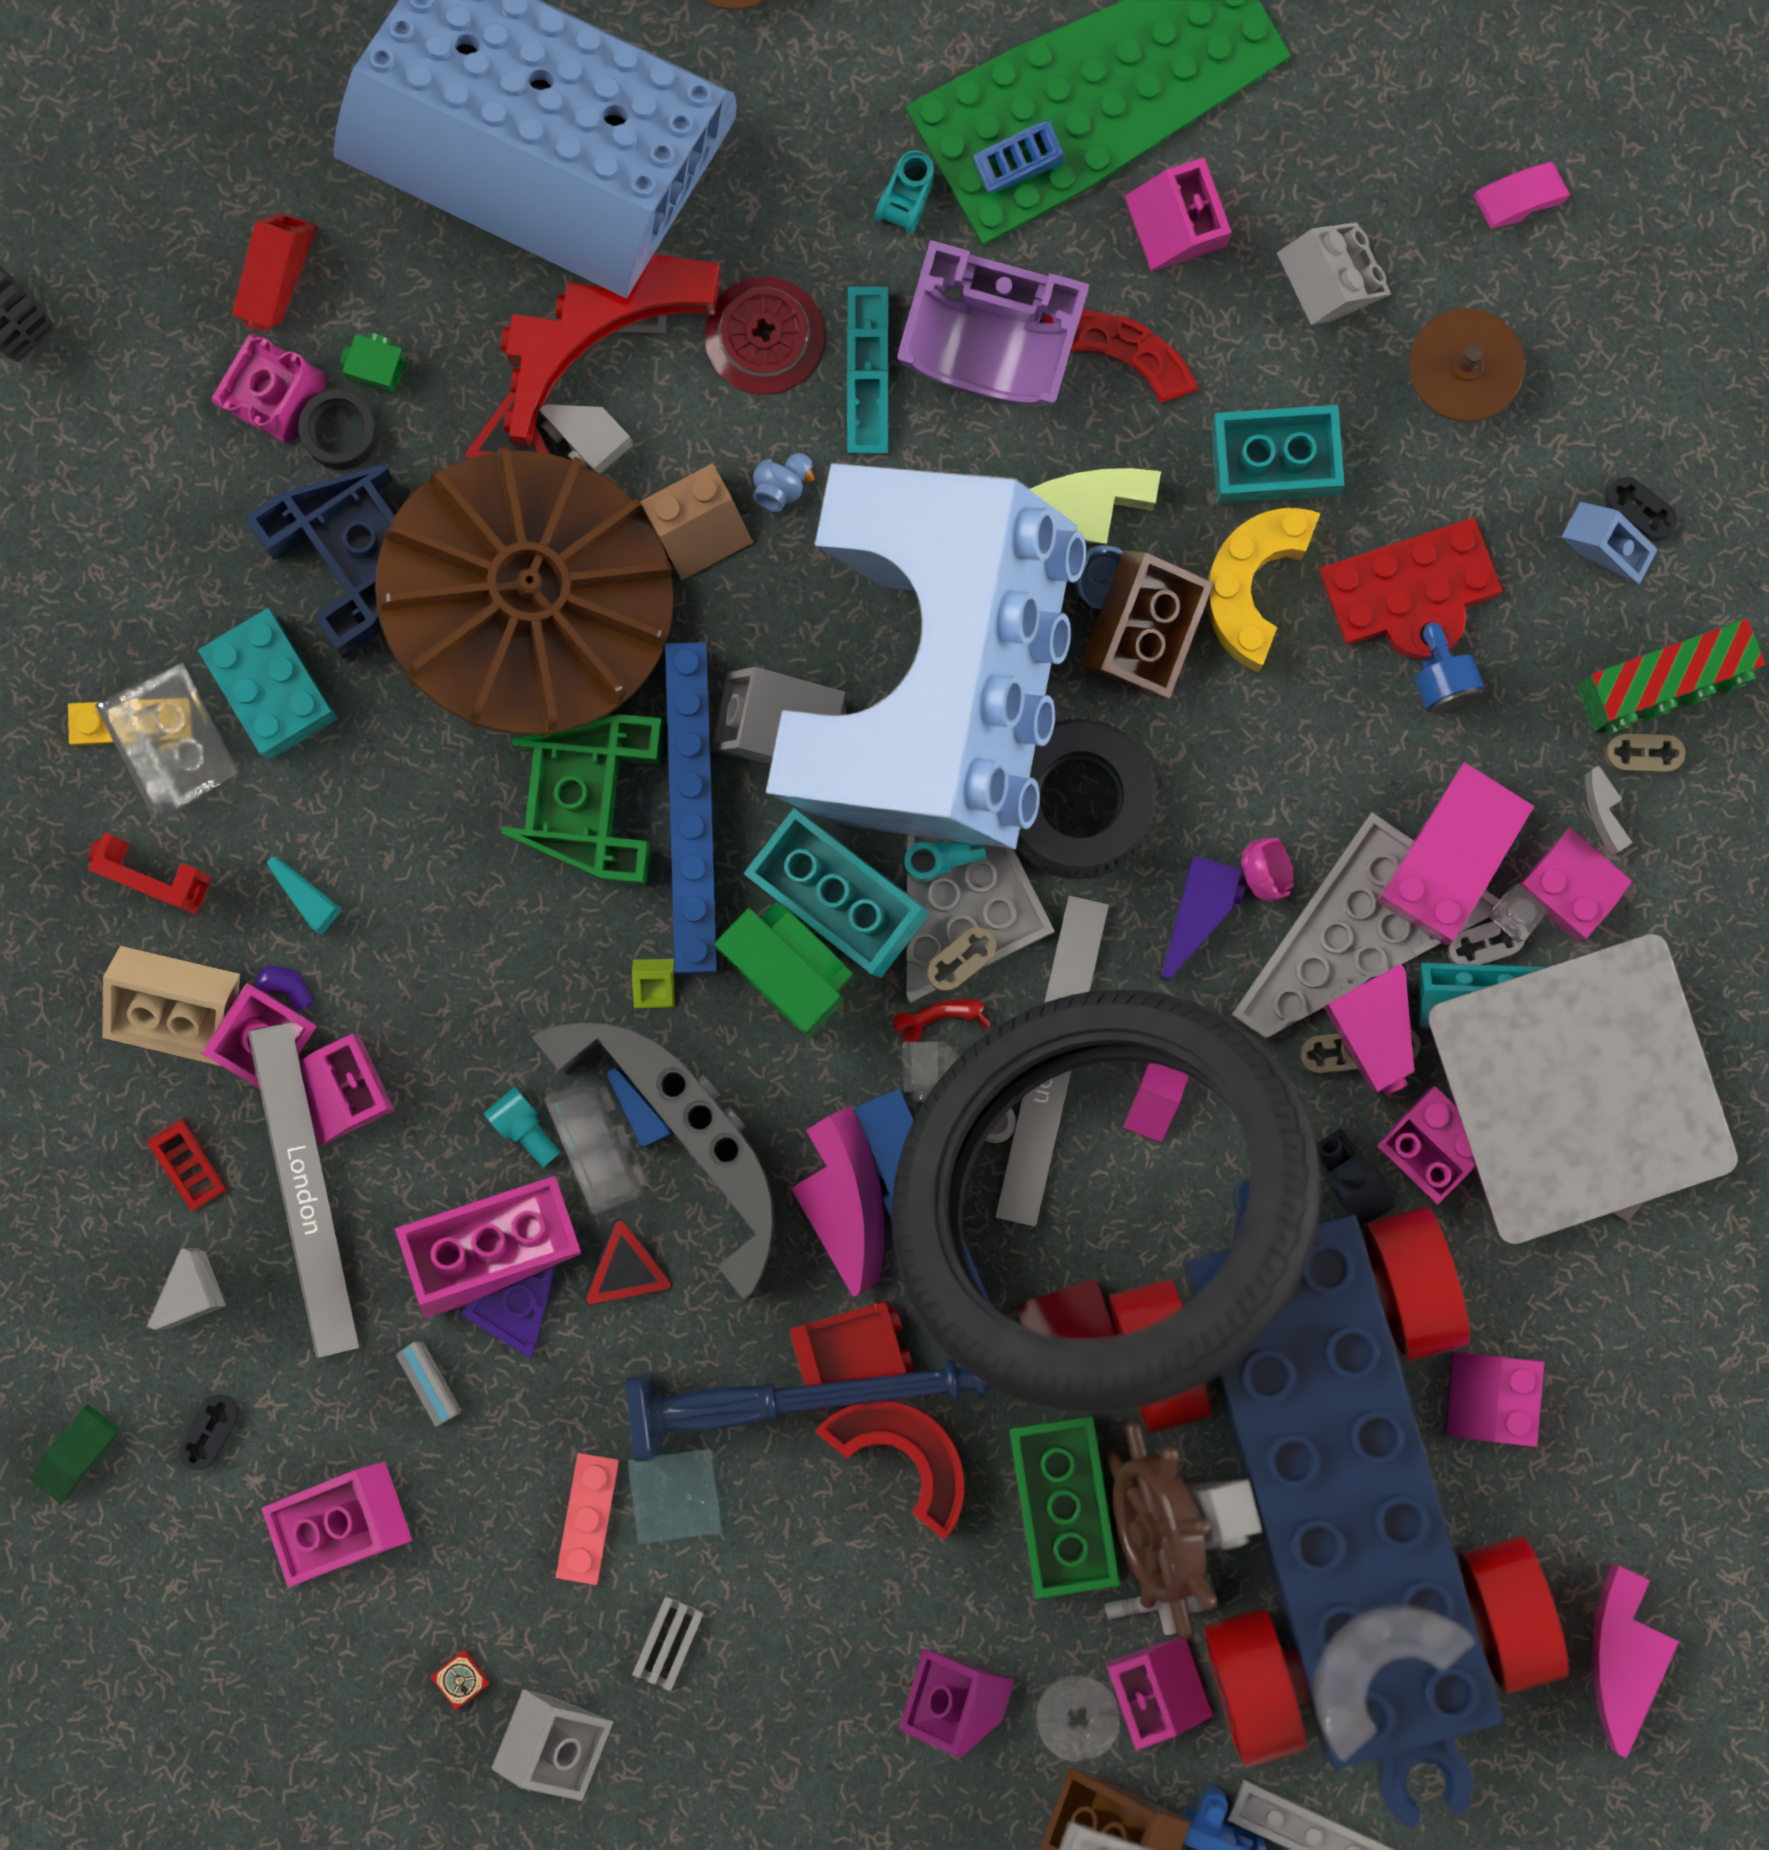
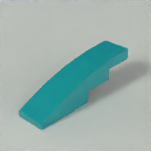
M848 286L847 453H888V286Z

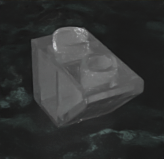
M944 1041L902 1042L904 1094H912L913 1102H924L935 1084L958 1059L959 1055Z

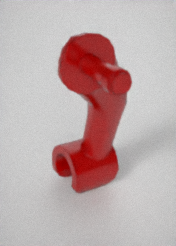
M955 999L937 1002L914 1015L907 1012L899 1013L893 1019V1028L896 1032H902L905 1027L910 1026L908 1030L903 1032L902 1038L907 1043H914L920 1038L922 1027L942 1018L961 1017L966 1020L975 1018L984 1029L989 1028L991 1023L981 1013L984 1009L982 1001L977 999Z

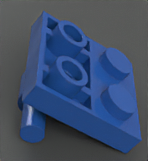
M1210 1784L1206 1786L1196 1809L1187 1805L1184 1806L1180 1817L1191 1822L1183 1843L1187 1845L1186 1850H1266L1264 1837L1224 1821L1227 1812V1801L1225 1794L1217 1785Z

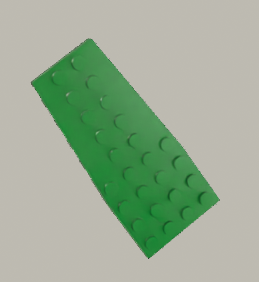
M1123 0L999 55L906 105L905 110L979 242L984 247L1098 185L1130 164L1136 157L1147 150H1152L1164 142V139L1181 128L1184 129L1198 117L1215 106L1218 107L1229 100V97L1247 85H1252L1261 79L1264 74L1281 63H1286L1290 54L1259 0ZM1049 120L1064 154L1063 165L987 194L974 163L973 155L1031 126ZM1037 141L1036 144L1041 156L1048 154L1043 141ZM1027 146L1020 148L1026 164L1033 161ZM1011 152L1004 154L1010 170L1017 169ZM996 158L989 160L996 179L1003 176Z

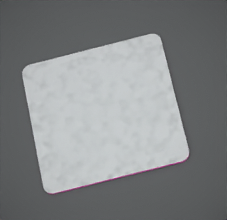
M1644 935L1439 1003L1429 1013V1025L1500 1237L1508 1243H1522L1726 1175L1737 1164V1153L1668 945L1658 935Z

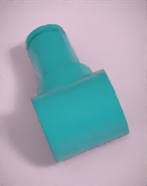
M943 840L934 843L917 842L906 852L905 870L912 880L919 883H928L938 875L950 873L953 867L980 860L984 861L987 858L984 848L970 850L982 847L983 845L958 841L944 844ZM920 852H926L933 856L935 865L931 871L920 873L912 867V858Z
M514 1086L488 1108L484 1115L507 1141L512 1139L516 1143L519 1140L532 1157L544 1168L561 1151L538 1125L540 1120L536 1117L539 1114L534 1106L532 1107L522 1096L523 1093Z

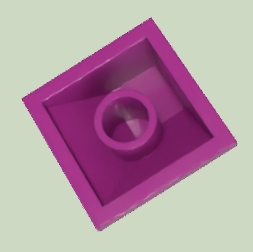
M923 1648L899 1730L950 1754L962 1757L1003 1720L1014 1679L991 1669Z

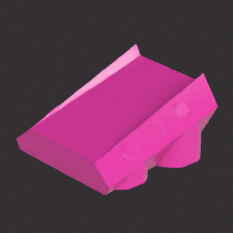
M249 334L215 391L212 403L285 443L296 438L299 431L300 413L311 398L324 390L326 387V376L324 372L311 366L300 355L294 352H286L263 337Z

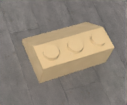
M120 946L103 977L102 1038L219 1065L201 1052L238 997L240 974Z

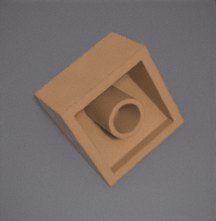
M713 463L640 501L648 520L658 535L681 581L753 544L746 526Z

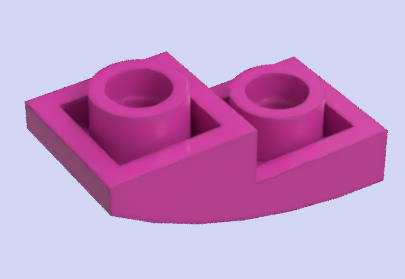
M1548 162L1500 179L1476 191L1473 196L1489 227L1494 229L1522 222L1530 212L1561 205L1570 194L1553 162Z

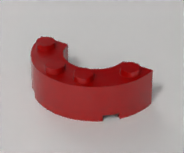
M887 1400L845 1406L830 1415L818 1426L815 1432L846 1458H849L858 1449L872 1444L893 1445L906 1452L917 1465L922 1481L920 1496L912 1509V1513L942 1539L946 1540L961 1512L964 1497V1475L961 1460L952 1439L932 1416L911 1404L897 1400Z

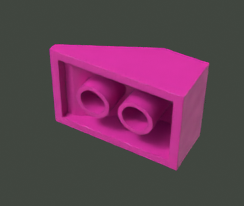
M385 1461L356 1469L261 1508L287 1587L297 1585L412 1541Z

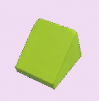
M674 959L633 960L634 1008L675 1007Z

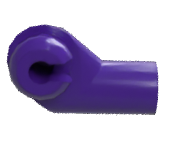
M269 965L262 968L255 978L257 988L265 993L273 990L285 992L297 1012L315 1003L300 974L295 970Z

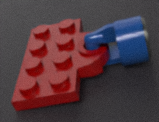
M1475 518L1319 569L1321 580L1346 647L1385 634L1391 647L1403 658L1409 657L1421 661L1424 670L1420 671L1414 679L1427 712L1434 715L1446 714L1464 708L1482 697L1485 687L1473 656L1460 655L1453 657L1451 652L1461 640L1466 622L1465 608L1499 597L1503 592Z

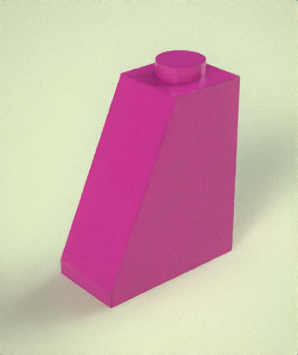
M1399 964L1324 1006L1325 1011L1372 1094L1383 1089L1386 1096L1408 1085L1405 1076L1414 1072L1406 973L1402 964Z

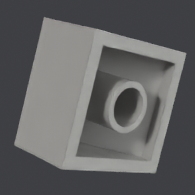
M523 1689L492 1769L520 1788L582 1801L613 1721L550 1695Z

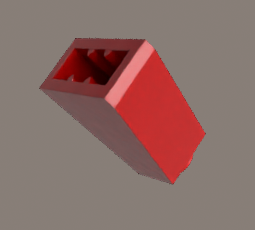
M281 212L255 221L232 313L233 316L244 319V325L261 331H267L268 328L282 323L318 225Z

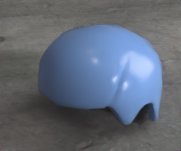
M1097 545L1086 551L1082 575L1074 582L1077 594L1091 608L1102 609L1123 553L1118 547Z

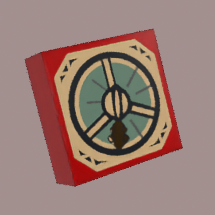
M463 1650L431 1676V1679L455 1710L490 1684V1681L466 1650Z

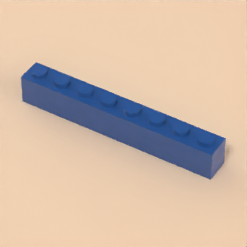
M706 642L665 644L675 975H717L716 947L714 945L716 942L707 644Z

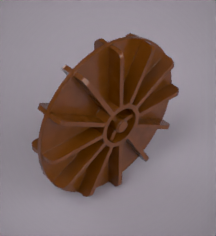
M507 446L499 447L498 452L479 455L456 463L442 471L437 470L430 476L429 480L406 500L394 517L385 535L376 569L375 595L378 619L380 620L381 629L397 663L407 675V681L412 686L416 685L423 694L441 708L469 722L468 726L476 729L477 726L502 733L542 735L543 738L552 737L554 733L570 731L588 725L614 712L635 694L656 666L665 647L673 613V586L671 564L668 563L661 541L650 521L641 511L642 504L638 499L632 500L610 480L596 471L581 465L582 459L576 456L571 461L540 452L510 451Z

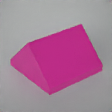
M246 983L201 1053L259 1088L248 1031L291 1023L297 1054L299 1055L317 1026L274 997Z

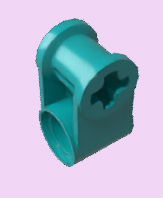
M914 150L907 152L900 158L890 183L880 198L874 220L881 222L884 219L904 227L906 233L910 235L914 233L934 181L933 163L927 154ZM919 166L925 169L927 174L920 181H911L906 178V171L911 167Z

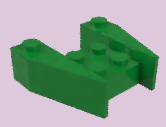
M619 714L598 719L588 725L570 731L554 733L552 737L543 738L542 735H528L512 739V746L518 751L533 753L525 829L502 827L501 833L516 842L609 884L650 887L654 846L647 841L612 838L620 762L663 766L668 725L661 718Z

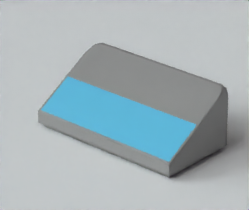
M415 1341L397 1353L396 1357L435 1426H439L460 1414V1406L423 1341Z

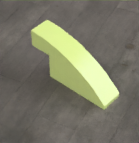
M1134 468L1086 471L1053 479L1029 490L1077 525L1076 531L1081 532L1084 536L1086 548L1090 549L1097 545L1107 544L1114 504L1150 511L1154 510L1161 471Z

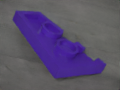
M556 1265L468 1303L461 1315L532 1359Z

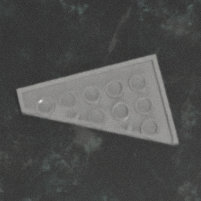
M1370 813L1231 1016L1266 1039L1323 1008L1333 1000L1440 944V941L1376 902V899L1413 843V840L1374 813ZM1485 890L1459 933L1499 912L1505 903Z
M907 835V850L917 842L934 843L943 839ZM943 840L944 844L955 842L950 840ZM987 845L970 849L972 851L984 848L987 860L953 867L950 873L938 875L928 883L916 882L907 874V894L931 912L907 944V998L910 1004L937 991L928 980L927 969L929 963L935 956L971 928L981 927L987 929L996 940L997 948L995 955L984 967L1055 932L1014 849ZM920 852L912 858L911 865L917 872L926 873L932 870L935 860L929 853ZM972 936L968 940L971 946L962 956L966 961L976 953L982 957L986 956L985 946L989 943L985 937L977 940ZM956 959L949 966H945L942 962L936 966L939 971L935 977L939 983L942 980H947L949 983L954 982L956 979L953 976V972L962 965L961 962Z

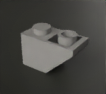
M545 404L539 409L545 420L541 427L556 444L565 438L572 450L568 454L570 460L573 461L574 456L582 459L581 465L599 474L633 446L630 436L603 407Z

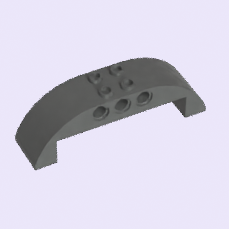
M576 1023L555 1026L536 1033L532 1039L557 1070L565 1074L603 1045L753 1229L756 1235L717 1266L743 1299L749 1298L756 1292L772 1253L775 1233V1211L767 1174L758 1155L741 1133L747 1127L729 1106L722 1110L715 1101L721 1094L703 1073L696 1078L678 1058L655 1041L632 1030L609 1024ZM675 1076H682L686 1083L684 1092L677 1097H670L666 1090L668 1081ZM701 1108L710 1109L712 1113L711 1124L702 1130L695 1129L692 1123L694 1113ZM726 1140L736 1141L739 1148L737 1157L731 1162L721 1161L718 1155L719 1146Z

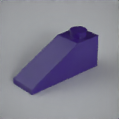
M1195 856L1192 858L1160 979L1169 981L1232 909L1233 903L1241 904L1246 886V881L1240 880L1242 869Z

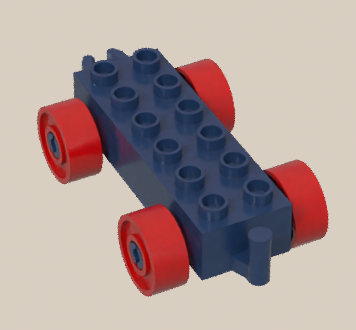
M1250 1177L1238 1183L1232 1194V1202L1236 1209L1232 1247L1181 1261L1192 1299L1211 1281L1235 1244L1247 1209ZM1427 1206L1365 1223L1363 1225L1364 1243L1355 1215L1340 1216L1319 1222L1305 1270L1285 1308L1254 1346L1227 1369L1215 1376L1243 1478L1249 1481L1261 1527L1259 1534L1292 1647L1281 1650L1265 1608L1202 1626L1225 1716L1244 1769L1307 1751L1298 1706L1308 1703L1323 1756L1334 1770L1376 1759L1378 1763L1377 1780L1379 1793L1391 1814L1408 1827L1416 1826L1421 1819L1417 1802L1410 1797L1406 1790V1778L1409 1771L1420 1763H1431L1441 1769L1445 1778L1443 1798L1446 1805L1455 1813H1463L1467 1810L1473 1793L1472 1773L1464 1756L1458 1752L1455 1736L1504 1723L1488 1668L1503 1695L1568 1676V1660L1558 1616L1544 1574L1528 1540L1523 1535L1463 1551L1459 1553V1568L1456 1562L1393 1346L1394 1342L1402 1360L1409 1362L1466 1346L1470 1341L1465 1303L1452 1257L1434 1214ZM1171 1278L1109 1295L1117 1336L1148 1327L1182 1307ZM1205 1383L1171 1399L1139 1408L1149 1435L1211 1418Z

